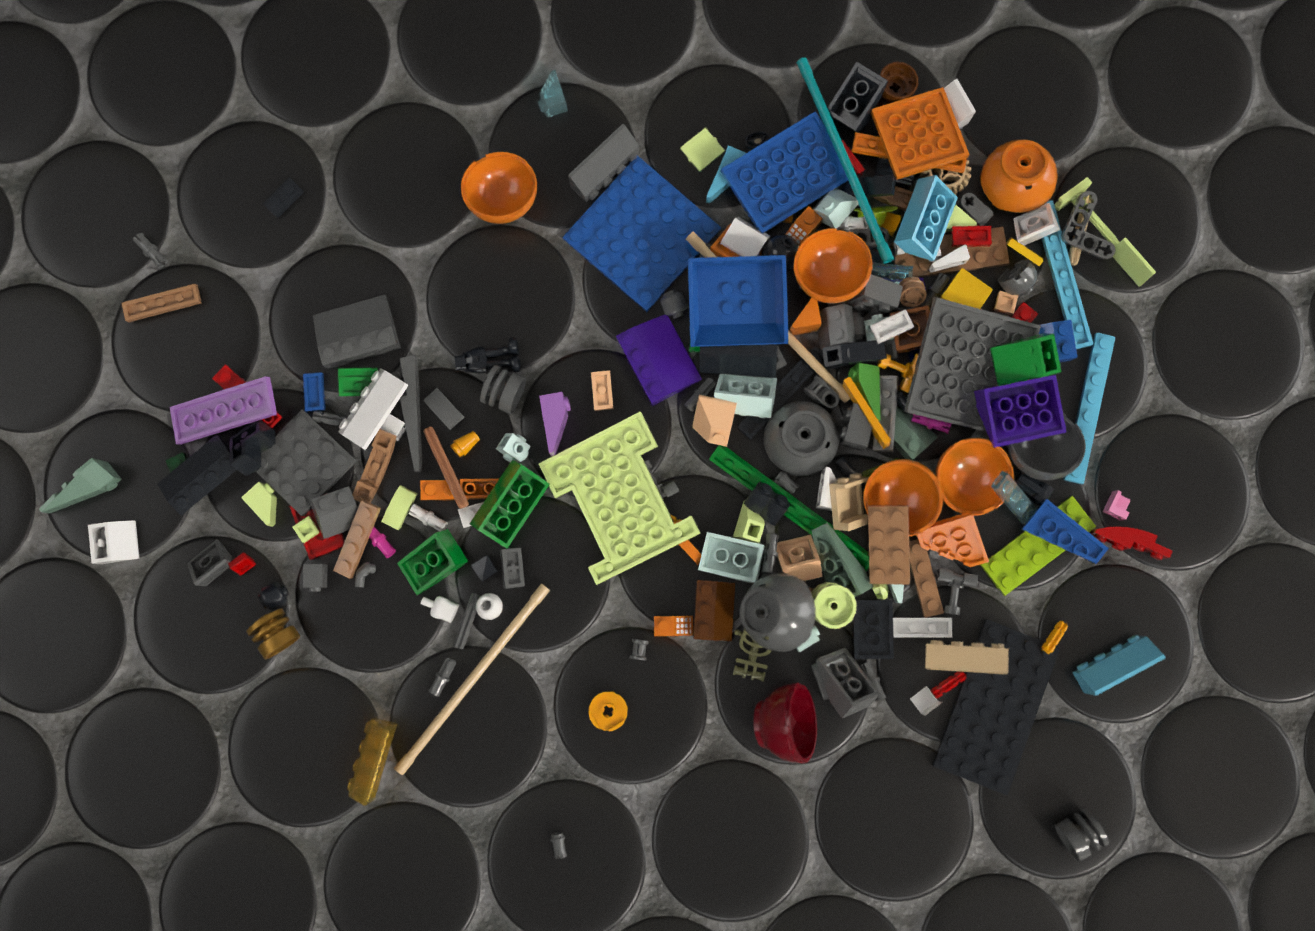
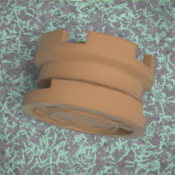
M908 277L899 283V285L903 286L900 297L901 304L907 307H915L925 301L927 295L925 285L919 278Z

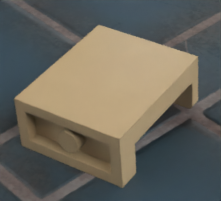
M860 473L850 474L849 478H837V482L829 484L834 530L851 531L868 524V514H864L861 483L867 482L869 477H863Z

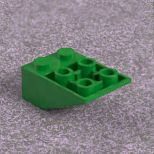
M1041 333L990 348L998 386L1041 378L1061 372L1054 334Z

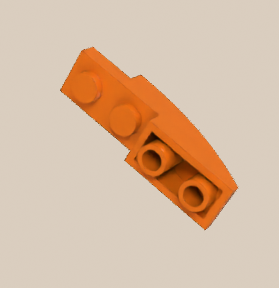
M460 479L458 481L466 499L474 500L486 499L499 479ZM420 480V500H455L446 480Z

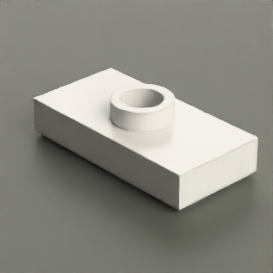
M905 309L871 325L870 328L877 343L880 344L914 328V325Z

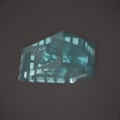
M553 70L539 93L541 100L538 101L541 112L545 111L546 117L568 111L556 70Z

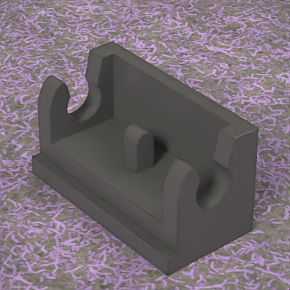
M521 548L500 550L503 589L524 587Z

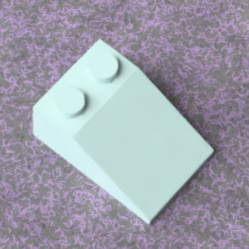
M707 532L698 570L754 584L758 581L765 546Z

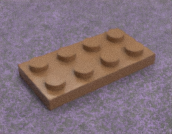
M869 505L870 584L909 585V505Z

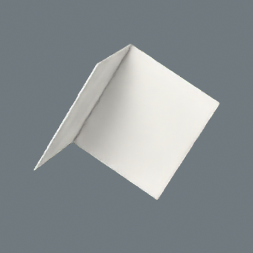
M927 686L910 698L923 715L928 714L942 703L932 695Z

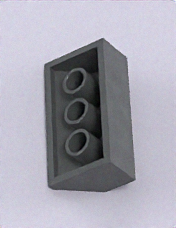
M624 124L616 129L568 175L571 188L585 202L595 199L599 194L598 191L603 186L607 187L616 174L619 175L626 168L625 165L639 156V145Z

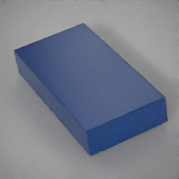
M323 373L303 374L305 412L326 411Z

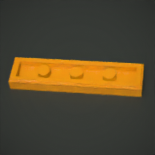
M851 377L844 379V390L853 404L859 405L872 427L871 432L883 450L889 447L891 439Z

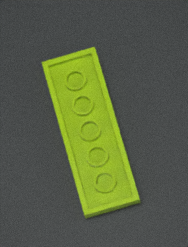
M1070 496L1057 506L1086 531L1090 532L1096 528V525L1073 496ZM1024 531L988 558L989 562L980 564V566L1002 595L1006 596L1065 550Z

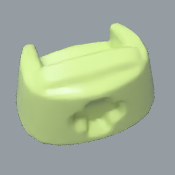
M872 584V589L877 599L884 600L888 597L889 589L887 584Z

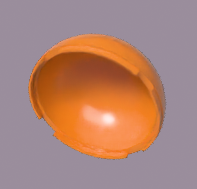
M494 152L486 154V157L477 162L474 161L466 169L461 181V193L466 206L476 217L489 223L505 224L521 218L531 208L536 198L537 179L531 166L522 157L508 152Z
M837 228L820 230L807 237L799 246L794 259V273L799 286L811 298L824 303H841L852 299L864 289L872 272V257L866 243L856 234L850 231L837 230Z
M967 438L954 443L945 450L937 463L935 476L942 488L943 501L951 509L961 514L972 511L973 516H977L997 509L1004 503L1013 486L1014 470L1007 453L1001 447L993 448L991 441L987 439Z
M897 459L881 465L870 475L864 489L863 498L867 514L869 505H909V537L918 535L930 528L939 517L943 505L942 488L937 477L929 468L913 460Z

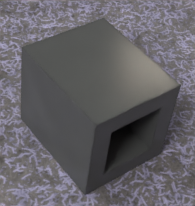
M303 564V587L309 588L311 592H319L321 588H327L328 565Z

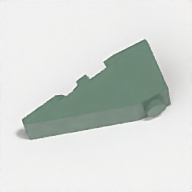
M896 407L894 446L905 459L913 460L937 436L930 429H927V426L911 422L913 416L909 413L905 414L902 409Z
M91 458L72 474L74 479L65 482L61 486L63 490L53 494L39 510L43 513H53L96 495L111 491L117 487V483L122 479L108 462Z
M828 523L812 530L825 582H833L849 589L854 597L873 587L870 584V579L865 569Z

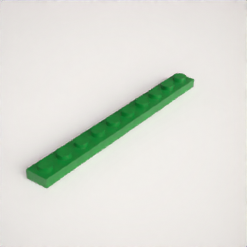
M719 445L709 458V460L751 491L760 481L770 485L775 493L784 495L790 502V506L784 515L810 535H812V530L826 523L834 530L833 525L726 446ZM834 530L865 571L869 569V552L841 531Z

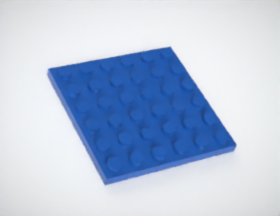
M637 156L562 238L643 310L648 312L688 267V258H696L700 254L686 240L688 235L694 231L705 243L709 244L721 231V227Z

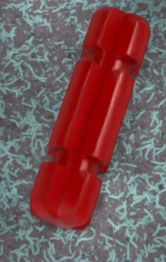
M957 671L954 673V676L951 675L930 691L935 698H939L943 693H947L957 686L958 682H963L967 677L964 672Z

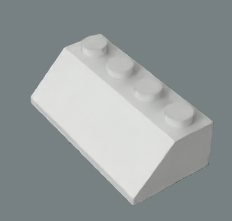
M381 368L379 371L374 372L371 377L372 382L362 390L360 400L352 405L349 411L350 415L347 419H343L339 425L340 430L338 432L365 450L408 387V384Z

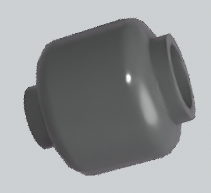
M677 289L664 293L660 300L664 314L666 316H673V319L683 316V311L688 307L683 292L677 291Z

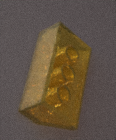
M376 717L366 723L364 732L367 734L365 740H362L359 746L361 754L359 760L356 759L353 766L355 774L347 786V790H349L348 797L365 806L376 798L397 727L396 723Z

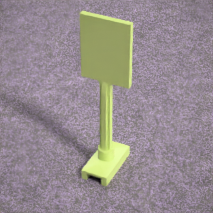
M1085 178L1062 195L1059 201L1054 204L1055 209L1059 211L1071 202L1075 205L1078 196L1085 192L1092 184L1089 178ZM1085 202V204H1084L1083 207H1078V208H1079V209H1084V207H1085V205H1086L1087 203ZM1092 212L1089 218L1091 223L1107 241L1115 246L1116 251L1113 258L1139 287L1142 286L1156 271L1126 237L1119 242L1095 212Z

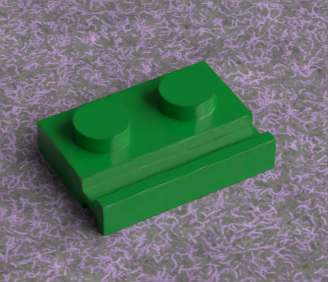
M377 367L338 368V396H360L362 390L372 382L371 377L377 371Z

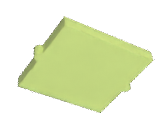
M706 128L680 148L687 156L688 162H692L699 172L725 152L717 142V138L713 137Z

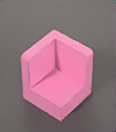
M1116 490L1111 493L1103 512L1119 521L1126 520L1129 515L1126 509L1130 499L1122 496L1121 491Z

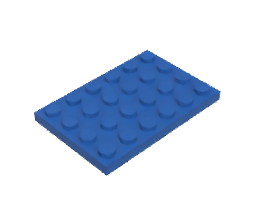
M816 111L720 170L756 229L761 233H765L848 181L828 132Z

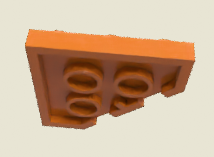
M972 511L937 521L926 531L917 535L921 548L936 551L939 555L963 562V565L968 567L989 562Z

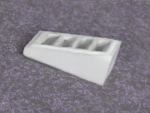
M966 244L933 262L929 267V272L932 273L966 264L970 258Z

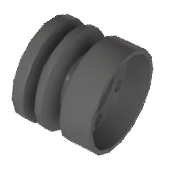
M495 365L483 383L480 402L486 404L489 401V406L493 407L499 400L498 409L511 415L523 394L526 377L513 373L507 379L508 370L503 369L501 371V367Z
M1085 807L1079 810L1080 815L1078 813L1072 815L1075 824L1066 818L1055 825L1062 842L1078 862L1091 855L1088 845L1094 850L1099 851L1101 849L1100 845L1105 847L1109 844L1102 825Z

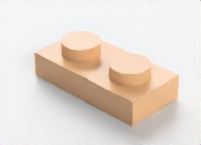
M610 371L591 372L594 411L613 409Z

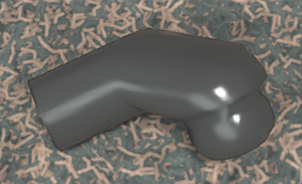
M366 562L357 569L354 587H364L365 576L376 571L374 563Z

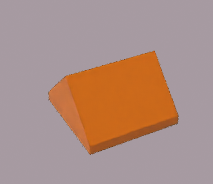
M811 298L790 328V332L793 335L818 331L822 322L817 300Z

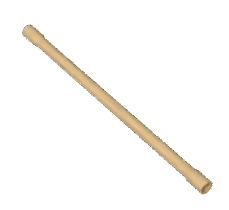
M694 231L688 235L686 240L704 258L717 257ZM788 330V344L846 403L850 397L844 390L843 385Z
M542 583L539 585L526 605L411 749L397 763L394 769L399 774L404 775L418 754L527 617L549 593L550 590Z

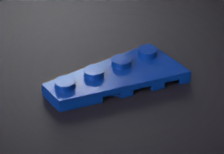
M1048 499L1043 501L1021 528V530L1094 564H1097L1109 549Z

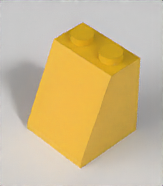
M961 268L940 298L981 309L993 289Z

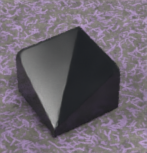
M489 555L471 564L482 582L499 572Z

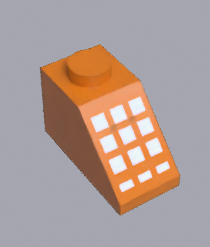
M808 206L786 232V235L794 238L800 246L820 226L823 218Z
M654 616V636L693 635V616Z

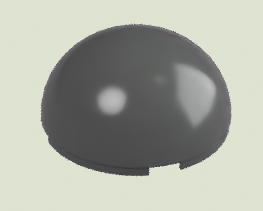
M1063 413L1066 433L1006 445L1009 457L1021 472L1039 480L1063 478L1080 465L1085 455V438L1079 426L1070 421L1066 414Z

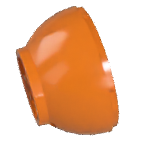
M1012 140L1000 145L988 156L981 171V186L987 198L992 202V205L1000 210L1003 209L1015 213H1026L1043 206L1052 197L1057 183V167L1053 157L1043 146L1030 140ZM1025 186H1031V189L1026 190Z

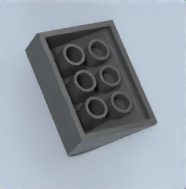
M386 295L313 315L319 355L322 365L327 369L401 348Z

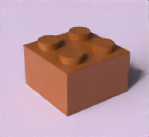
M929 305L906 310L914 328L894 337L898 353L919 350L921 348L930 313ZM901 311L890 313V316H892V315H894V314H896V313H899V312H901Z

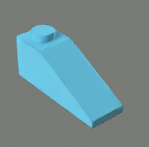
M728 146L707 194V203H711L730 187L720 170L745 155V152Z

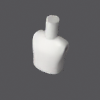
M442 596L436 597L434 601L423 597L421 601L422 605L431 608L430 615L432 617L452 623L459 604L451 602Z

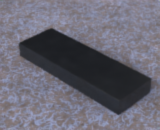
M894 175L858 178L866 198L894 195L896 177ZM849 181L842 184L841 190L855 197Z

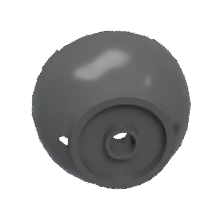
M795 401L783 405L772 414L764 430V448L769 459L780 470L795 476H810L822 471L832 462L839 447V430L833 416L819 404L810 401ZM780 422H784L782 428L779 427ZM801 432H807L808 437L803 438L801 436ZM827 442H829V447L825 448Z
M775 573L759 579L747 591L741 602L740 617L748 635L761 647L778 652L791 651L801 646L811 636L816 609L814 599L808 588L809 586L803 580L788 573Z

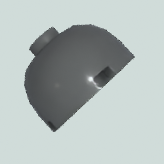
M1024 259L1015 263V268L1011 271L1009 268L1006 269L998 278L1001 288L1011 295L1029 294L1033 291V286L1038 279L1034 264L1029 259Z

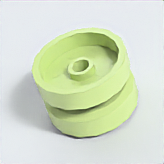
M825 582L812 590L811 594L816 609L815 620L828 628L838 629L852 621L856 613V601L849 589L833 582Z

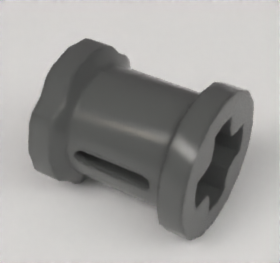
M632 639L633 649L629 658L646 661V646L649 644V641Z

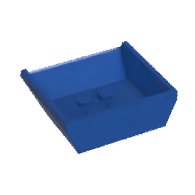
M786 255L688 258L690 347L788 344Z

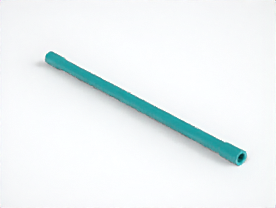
M806 57L801 58L796 62L799 71L807 84L875 240L880 257L884 264L894 260L889 245L884 239L814 79L809 62Z

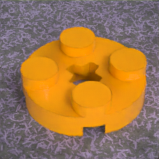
M605 691L593 698L589 706V718L596 728L614 731L624 724L628 707L622 696L613 691ZM605 706H608L609 708L612 707L614 709L612 711V716L609 717L608 714H603V712L605 711Z

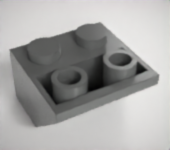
M871 274L864 289L858 295L848 300L847 304L852 305L856 310L868 311L871 315L885 314L898 308L903 286Z
M854 403L844 412L842 421L845 422V425L840 429L839 440H841V446L862 451L868 446L872 427L859 405Z

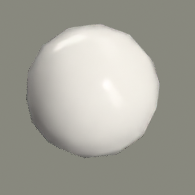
M486 593L480 596L476 602V611L485 620H493L502 612L503 604L496 594Z

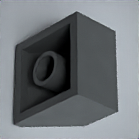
M839 304L826 307L820 311L822 324L818 329L821 351L825 347L857 342L852 306Z
M349 486L314 498L310 503L324 539L350 530L357 512V506Z

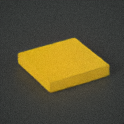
M1012 237L1006 242L1008 246L1038 266L1042 264V257Z

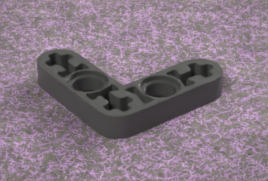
M1092 191L1082 192L1078 196L1062 231V241L1100 259H1109L1115 254L1114 244L1084 231L1097 203V196ZM1089 195V200H1091V203H1087L1084 209H1079L1078 207H1083L1085 204V200H1083V197H1087ZM1078 212L1084 216V220L1081 223H1077L1074 219L1075 214ZM1072 224L1073 226L1080 227L1079 229H1075L1073 232L1075 238L1069 240V236L1067 235V233L1072 232L1074 228L1070 225ZM1086 238H1091L1093 241V245L1089 249L1084 246ZM1097 246H1108L1107 250H1109V253L1103 255L1104 251L1096 248Z

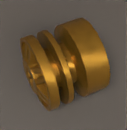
M278 609L262 616L247 630L249 636L255 635L252 638L253 643L261 640L264 641L258 647L264 659H269L279 654L300 638V634L294 626L283 627L289 621L288 617L282 618L285 615L283 609Z

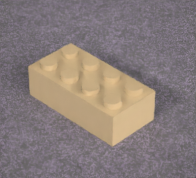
M931 640V644H926L925 668L928 670L1007 675L1008 649L1004 648L1002 644H992V648L984 647L983 643H971V646H963V642H951V645H943V641Z

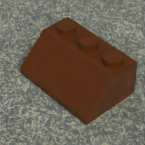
M697 580L693 639L732 641L735 583Z

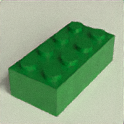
M512 459L469 524L503 547L508 548L550 484Z

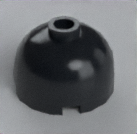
M778 234L772 236L765 243L761 255H786L787 273L794 269V259L799 244L789 235Z

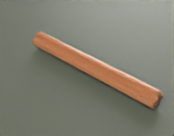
M433 427L424 429V435L460 509L467 507L469 503Z

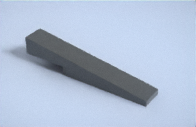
M413 355L400 358L404 382L408 384L406 388L407 395L401 396L400 402L414 471L422 473L418 358Z

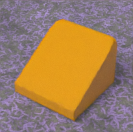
M887 212L881 227L885 228L889 235L893 236L901 221V216Z

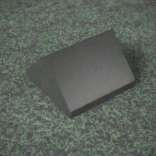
M216 539L187 563L194 584L196 586H207L229 568L228 563L234 560V558L223 544Z

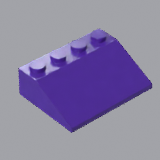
M665 314L632 327L616 336L617 342L651 406L702 380L669 317Z
M1056 375L974 391L977 410L993 448L1066 433Z

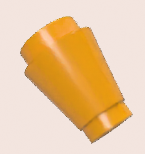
M472 431L454 440L450 446L456 455L461 457L465 456L480 439Z

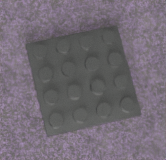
M302 409L275 437L276 444L261 453L262 467L256 472L304 517L312 509L310 505L311 500L325 495L357 460Z

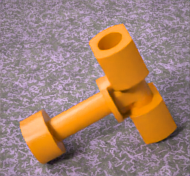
M916 353L911 364L907 363L906 365L891 360V355L887 354V359L878 360L877 366L886 369L888 366L902 372L901 376L904 378L899 387L901 390L909 393L919 353Z

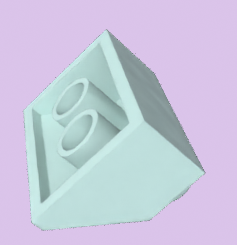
M720 374L714 398L737 403L734 414L771 418L777 378Z

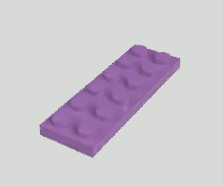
M266 376L170 407L176 444L191 442L277 415L270 377Z

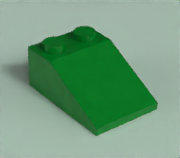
M449 529L434 533L397 564L416 595H419L458 570L468 560Z

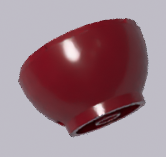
M798 682L784 685L773 691L765 700L757 703L754 711V732L761 748L768 749L775 756L792 763L802 764L810 761L816 746L817 717L812 696L804 685Z

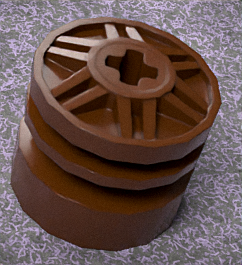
M893 62L882 69L880 76L888 80V83L877 106L880 107L913 97L918 87V76L910 65L904 62Z

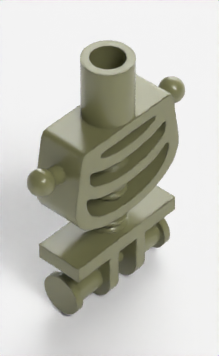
M745 628L743 632L736 629L734 634L741 636L739 647L750 656H748L749 660L735 659V662L745 665L744 668L735 665L733 675H741L742 678L749 675L751 680L758 679L763 682L765 672H758L756 669L757 667L767 669L768 665L756 663L757 656L761 657L770 654L772 650L767 649L763 653H758V649L763 647L754 640L750 642L746 639L748 633ZM743 641L751 645L750 651L745 649ZM748 665L753 666L752 672L747 671Z

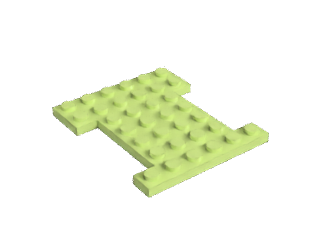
M638 412L539 463L555 498L573 491L605 559L588 567L596 585L701 534L692 516L674 524L641 455L658 447L642 412Z

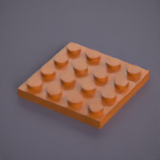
M943 87L871 109L872 118L896 180L966 159L970 155Z

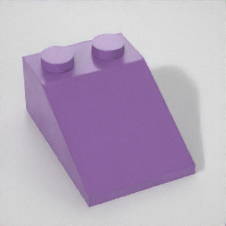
M563 392L539 396L548 449L552 457L558 452L568 419V411H571L569 399L567 396H564Z

